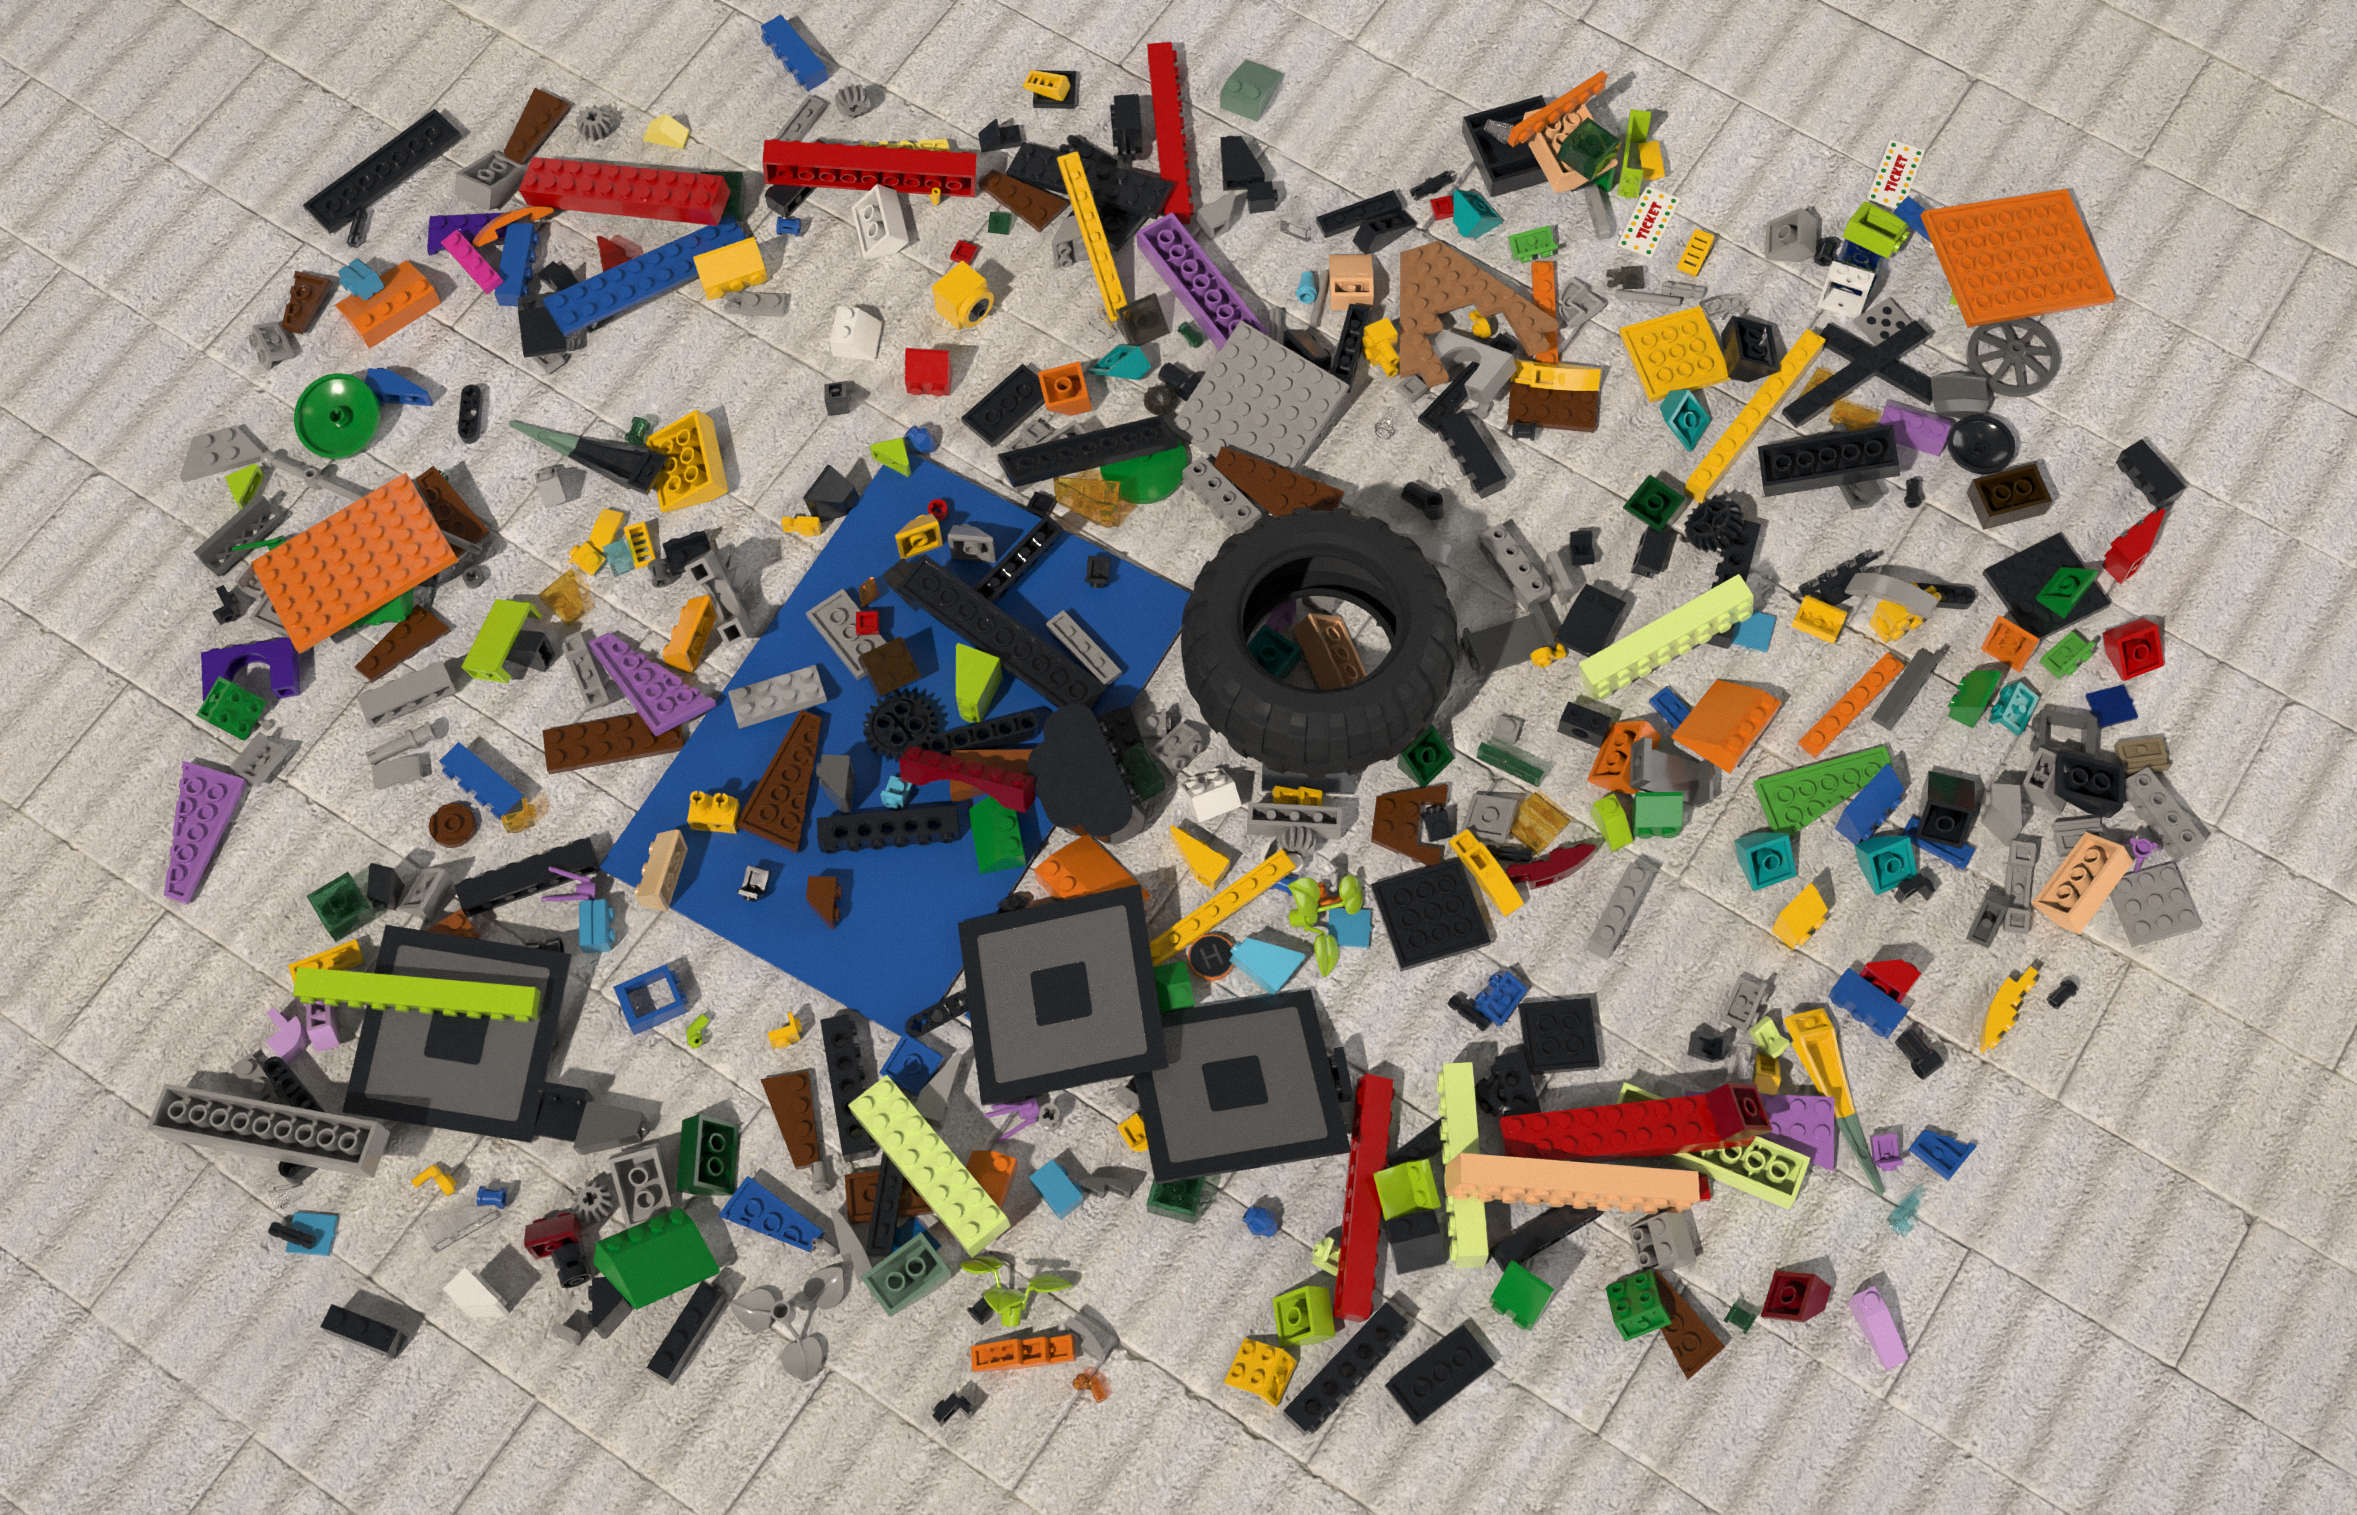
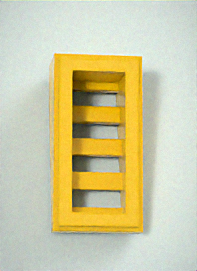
M1030 70L1022 85L1024 89L1059 101L1064 100L1070 89V83L1066 76Z
M1695 229L1676 269L1696 277L1713 245L1714 235ZM1685 261L1695 264L1696 267L1685 263Z
M645 521L623 527L635 568L639 569L648 566V563L656 559ZM644 533L643 536L631 539V535ZM646 540L644 544L633 546V543ZM648 547V551L635 553L636 550ZM647 555L651 556V559L638 562L637 558Z
M1756 1053L1754 1055L1753 1084L1757 1085L1760 1093L1776 1095L1781 1080L1779 1058Z

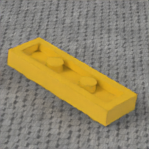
M357 939L291 963L288 967L295 984L297 967L344 971L365 963L359 942Z

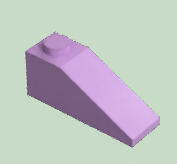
M324 1001L306 1004L307 1033L315 1051L319 1052L340 1046V1030L336 1007L324 1005Z
M1875 1285L1852 1296L1847 1304L1885 1370L1887 1371L1907 1361L1909 1358L1890 1312Z

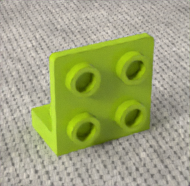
M1429 1159L1410 1160L1373 1174L1385 1220L1399 1218L1419 1210H1432L1441 1207Z

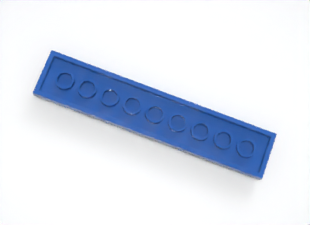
M733 215L720 220L718 226L708 225L543 299V304L565 337L698 277L693 259L694 256L745 240L747 237Z

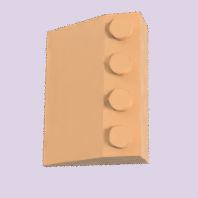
M1579 104L1571 113H1565L1554 124H1548L1540 133H1534L1527 140L1555 194L1575 189L1618 164L1585 104ZM1541 109L1526 112L1523 120Z

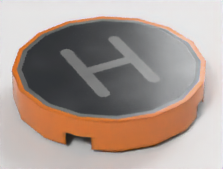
M1213 934L1201 936L1194 941L1189 949V967L1194 975L1206 979V981L1221 980L1229 975L1234 966L1229 961L1233 955L1230 952L1233 947L1222 936Z

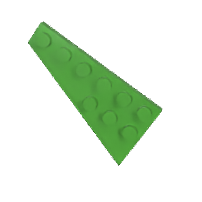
M1881 746L1759 779L1753 782V787L1771 832L1787 833L1790 838L1865 788L1887 763L1891 767H1893L1886 747Z

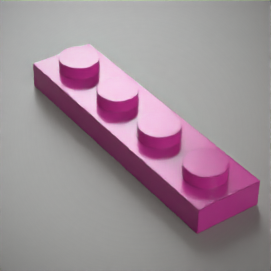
M455 230L440 242L487 295L504 282L458 230Z

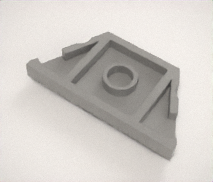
M236 425L195 436L192 439L180 478L184 483L260 462L263 453Z

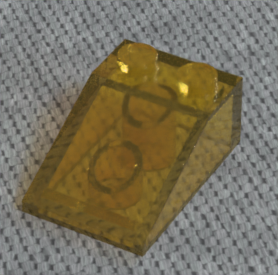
M1056 477L1053 479L1057 503L1096 525L1106 528L1119 527L1122 506L1120 482L1070 477Z

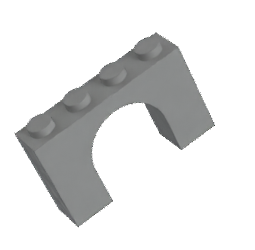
M1443 329L1431 342V346L1446 372L1452 366L1461 362L1472 361L1480 364L1464 385L1470 400L1486 406L1517 370L1514 358L1509 352H1503L1490 345L1476 342L1474 339L1465 338L1455 332ZM1420 373L1416 374L1421 381L1425 382Z
M711 549L693 558L684 568L694 587L702 585L711 597L720 618L717 630L725 645L729 648L747 639L753 632L754 627L714 552Z

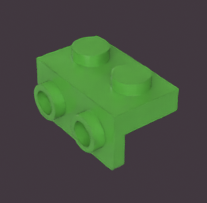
M1550 225L1507 237L1514 262L1520 260L1521 264L1533 261L1534 256L1541 255V258L1554 255L1553 251L1558 249V244H1554Z
M2071 631L2047 652L2039 662L2060 680L2065 675L2071 676L2078 669L2079 666L2077 664L2081 661L2085 663L2093 656L2094 652L2092 650L2096 643L2091 641L2089 644H2086Z

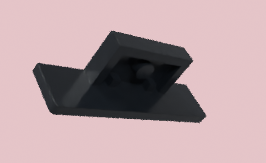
M1867 552L1860 553L1854 557L1855 560L1851 563L1844 562L1835 567L1836 570L1834 572H1825L1817 576V581L1813 583L1806 582L1798 586L1799 590L1794 592L1793 596L1794 598H1804L1805 595L1820 590L1824 602L1831 606H1836L1853 597V595L1845 593L1846 587L1856 573H1862L1860 567L1877 559L1878 556L1877 554H1867Z

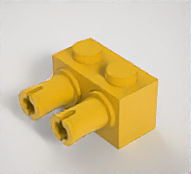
M1388 317L1364 327V337H1362L1363 348L1361 352L1366 361L1369 360L1373 367L1380 364L1387 377L1392 378L1399 372L1396 366L1400 361V357L1396 353L1398 333Z
M698 791L691 793L687 818L691 830L737 834L736 822L741 812L738 799L727 796L724 793L722 796L721 793H717L714 797L701 791L699 794Z

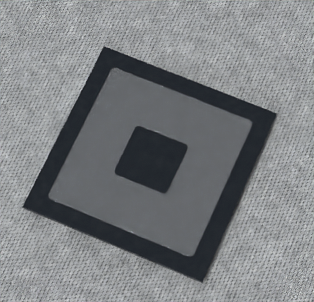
M1140 884L958 923L982 1106L1169 1068Z
M385 925L374 974L536 987L541 991L537 1020L529 1019V1023L514 1021V1018L505 1017V1021L490 1019L491 1016L482 1015L481 1019L466 1017L467 1014L458 1013L457 1017L443 1015L441 1011H434L433 1015L419 1013L418 1009H410L409 1013L395 1011V1007H386L385 1011L371 1009L372 1006L367 1005L342 1112L532 1143L533 1132L542 1100V1095L538 1088L540 1081H546L572 954Z
M1311 989L1161 1013L1169 1068L1134 1075L1155 1185L1351 1153Z

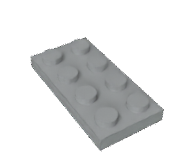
M841 589L806 612V616L857 681L866 676L858 661L859 656L886 642L880 634L856 635V612L861 611L847 593Z
M816 665L728 691L739 729L827 702Z

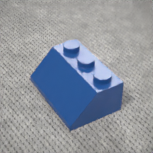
M1888 763L1843 810L1835 827L1839 833L1855 845L1862 840L1870 839L1875 832L1872 829L1877 824L1881 826L1889 817L1887 813L1891 809L1895 811L1903 802L1901 796L1904 788Z

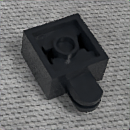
M1139 94L1114 96V104L1110 105L1113 147L1118 148V155H1123V161H1127V154H1131V161H1135V154L1143 153Z

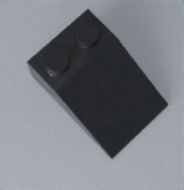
M547 292L532 296L526 295L518 298V316L524 358L567 351V336H563L543 304L544 298L557 292Z
M1585 584L1557 632L1554 641L1588 658L1602 650L1619 624L1627 603L1596 587Z
M2062 751L2056 752L2054 794L2089 814L2111 818L2123 808V765Z

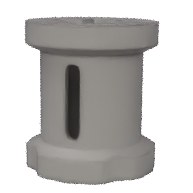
M1044 1104L1038 1114L1041 1127L1046 1131H1055L1061 1125L1060 1110L1056 1105ZM1049 1114L1051 1117H1054V1119L1051 1121L1049 1118H1046V1116Z

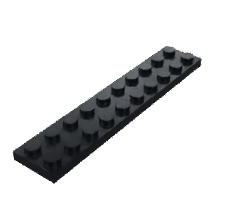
M923 554L897 586L896 590L977 650L1000 658V664L1003 669L1058 709L1070 704H1081L1091 710L1107 689V686L926 554Z

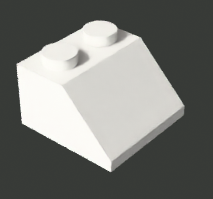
M838 306L830 338L833 356L875 361L883 326L882 322L859 308Z

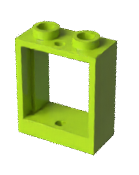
M1864 201L1850 218L1842 237L1889 259L1893 252L1898 253L1902 243H1905L1908 239L1910 231H1907L1909 225L1896 215Z

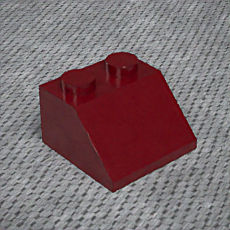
M1726 1083L1705 1094L1708 1110L1712 1114L1716 1125L1715 1130L1721 1141H1739L1773 1131L1756 1084Z
M561 1213L556 1216L557 1218L549 1220L545 1218L537 1219L532 1224L525 1226L524 1246L535 1260L549 1257L555 1249L570 1243H581L584 1248L580 1221L574 1213Z

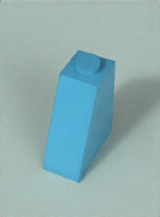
M1247 937L1243 943L1238 941L1230 950L1233 955L1229 961L1270 995H1275L1306 956L1297 951Z

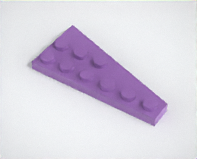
M609 632L589 642L590 649L655 736L716 707L715 700L710 697L706 698L695 687L691 688L684 684L681 678L656 662L653 664L642 653H636L631 650L628 644Z
M182 761L183 774L179 783L180 795L179 801L176 804L172 833L174 839L173 846L170 847L171 860L170 868L167 869L164 896L167 899L188 905L248 782L237 776Z
M1685 1091V1096L1703 1095L1708 1092ZM1760 1094L1773 1131L1757 1136L1810 1157V1163L1834 1171V1097Z

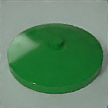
M334 373L320 377L302 392L297 401L294 411V426L297 436L308 450L322 458L342 460L355 456L371 443L378 431L381 416L379 402L373 390L366 383L352 375Z
M1179 440L1178 448L1101 466L1100 474L1105 486L1116 497L1133 504L1157 503L1170 497L1182 485V470L1187 467V456Z

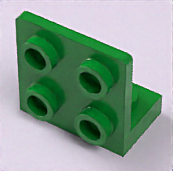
M219 676L196 716L244 741L263 711L267 701Z
M1647 1270L1606 1287L1614 1324L1625 1342L1672 1324L1671 1318L1660 1300L1652 1270Z

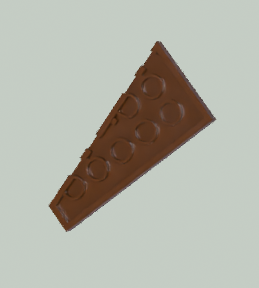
M1221 446L1213 465L1223 476L1238 486L1274 517L1291 514L1293 509L1300 507H1310L1311 511H1333L1334 507L1339 508L1344 496V491L1223 446Z
M800 710L736 822L737 828L796 854L799 853L822 727L821 717L805 710Z

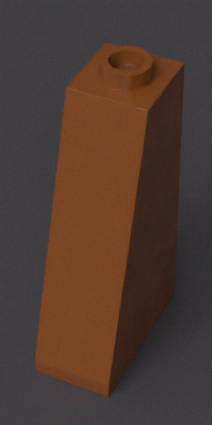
M1033 749L951 750V756L1030 776L1027 762ZM950 780L952 802L987 794L972 785Z

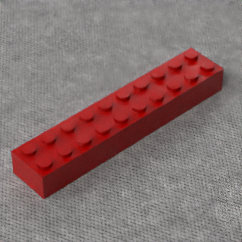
M764 140L762 160L764 184L870 191L876 184L896 190L897 193L930 195L933 188H939L941 196L975 198L977 154L970 152L957 153L947 150H912L904 147L897 149L884 146H852L841 143H807L798 140Z
M532 157L519 188V192L528 206L718 226L731 192L723 176Z
M1705 1094L1500 1117L1498 1124L1503 1156L1584 1163H1600L1750 1146L1755 1138L1753 1136L1739 1141H1721L1716 1133V1125L1712 1114L1708 1110Z

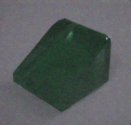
M990 211L987 233L1009 235L1013 215Z

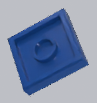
M904 1032L879 1073L883 1076L888 1075L895 1084L918 1097L920 1091L933 1079L946 1057Z

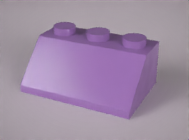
M1887 399L1878 427L1893 425L1896 444L1939 456L1947 438L1951 419Z

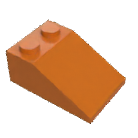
M1998 615L1981 650L2021 673L2039 645L2040 639Z

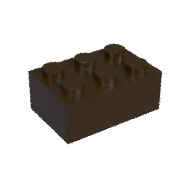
M2036 464L1973 479L1967 490V495L1983 530L2044 515L2052 503L2050 494Z

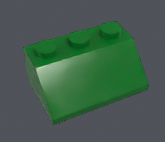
M414 587L347 627L350 626L351 629H357L364 626V624L371 623L372 626H377L385 623V621L392 620L393 623H398L406 620V617L413 611Z
M991 796L968 809L980 874L1026 866L1015 810L1004 808Z

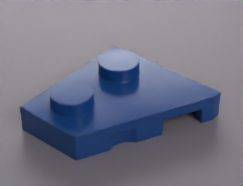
M1924 1130L1908 1150L1949 1181L1976 1148V1145L1970 1142L1968 1145L1954 1141L1955 1138L1940 1136L1935 1132Z

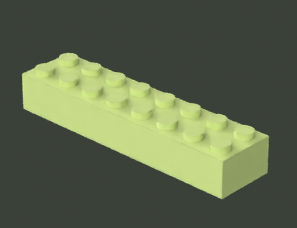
M1738 574L1580 662V679L1594 702L1598 699H1606L1614 690L1629 686L1632 680L1639 676L1642 678L1649 675L1652 669L1657 666L1667 665L1675 656L1679 654L1685 655L1693 646L1699 643L1704 644L1718 632L1724 633L1736 622H1744L1749 619L1753 614L1754 595Z
M1472 1062L1443 1063L1441 1072L1437 1073L1436 1092L1441 1093L1438 1102V1116L1444 1117V1119H1441L1440 1140H1446L1441 1151L1442 1164H1448L1460 1153L1480 1154ZM1445 1173L1443 1174L1444 1188H1446ZM1454 1196L1445 1197L1446 1212L1451 1213L1449 1221H1447L1448 1237L1452 1236L1453 1238L1451 1246H1449L1450 1261H1454L1455 1268L1485 1267L1489 1254L1484 1202L1478 1201V1198L1471 1197L1467 1200H1456Z
M888 1075L884 1076L848 1105L856 1119L971 1258L1011 1227L1005 1214Z
M1624 1082L1616 1104L1665 1098ZM1755 1136L1750 1146L1659 1156L1790 1210L1795 1202L1810 1161V1157L1758 1136Z

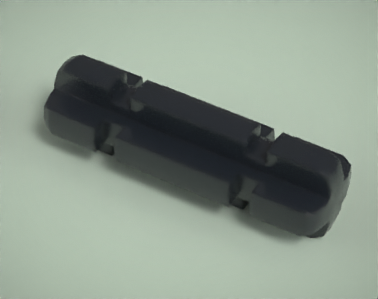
M361 209L356 210L354 215L355 218L349 232L351 235L347 238L349 247L357 248L361 241L360 238L365 227L364 222L367 221L368 217L367 212Z
M1496 845L1486 846L1494 858L1498 857L1499 860L1517 861V859H1520L1523 862L1531 860L1530 848L1519 850L1518 847L1499 846V848H1496Z
M1453 995L1448 1001L1450 1008L1454 1011L1458 1010V1014L1470 1023H1475L1476 1027L1481 1031H1485L1489 1027L1490 1020L1484 1015L1481 1016L1480 1012L1468 1003H1463L1462 999L1457 995Z
M272 1222L268 1229V1233L271 1236L280 1237L282 1240L301 1245L307 1249H312L316 1243V1237L303 1233L286 1225L283 1226L278 1222Z

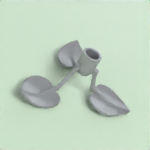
M840 1267L822 1269L807 1279L803 1290L805 1295L811 1298L808 1301H793L790 1304L785 1301L776 1302L773 1295L764 1289L752 1290L740 1298L731 1301V1307L735 1316L749 1330L757 1332L766 1330L771 1324V1316L781 1324H785L797 1342L790 1343L784 1348L781 1356L782 1365L790 1375L803 1382L810 1381L816 1375L822 1363L823 1352L820 1343L815 1338L807 1337L801 1341L800 1336L791 1325V1322L796 1317L795 1308L812 1305L814 1302L817 1307L823 1310L836 1307L841 1302L845 1291L844 1271Z

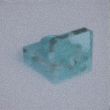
M1913 1194L1887 1218L1891 1229L1903 1237H1906L1913 1229L1907 1221L1918 1212L1915 1207L1920 1201Z

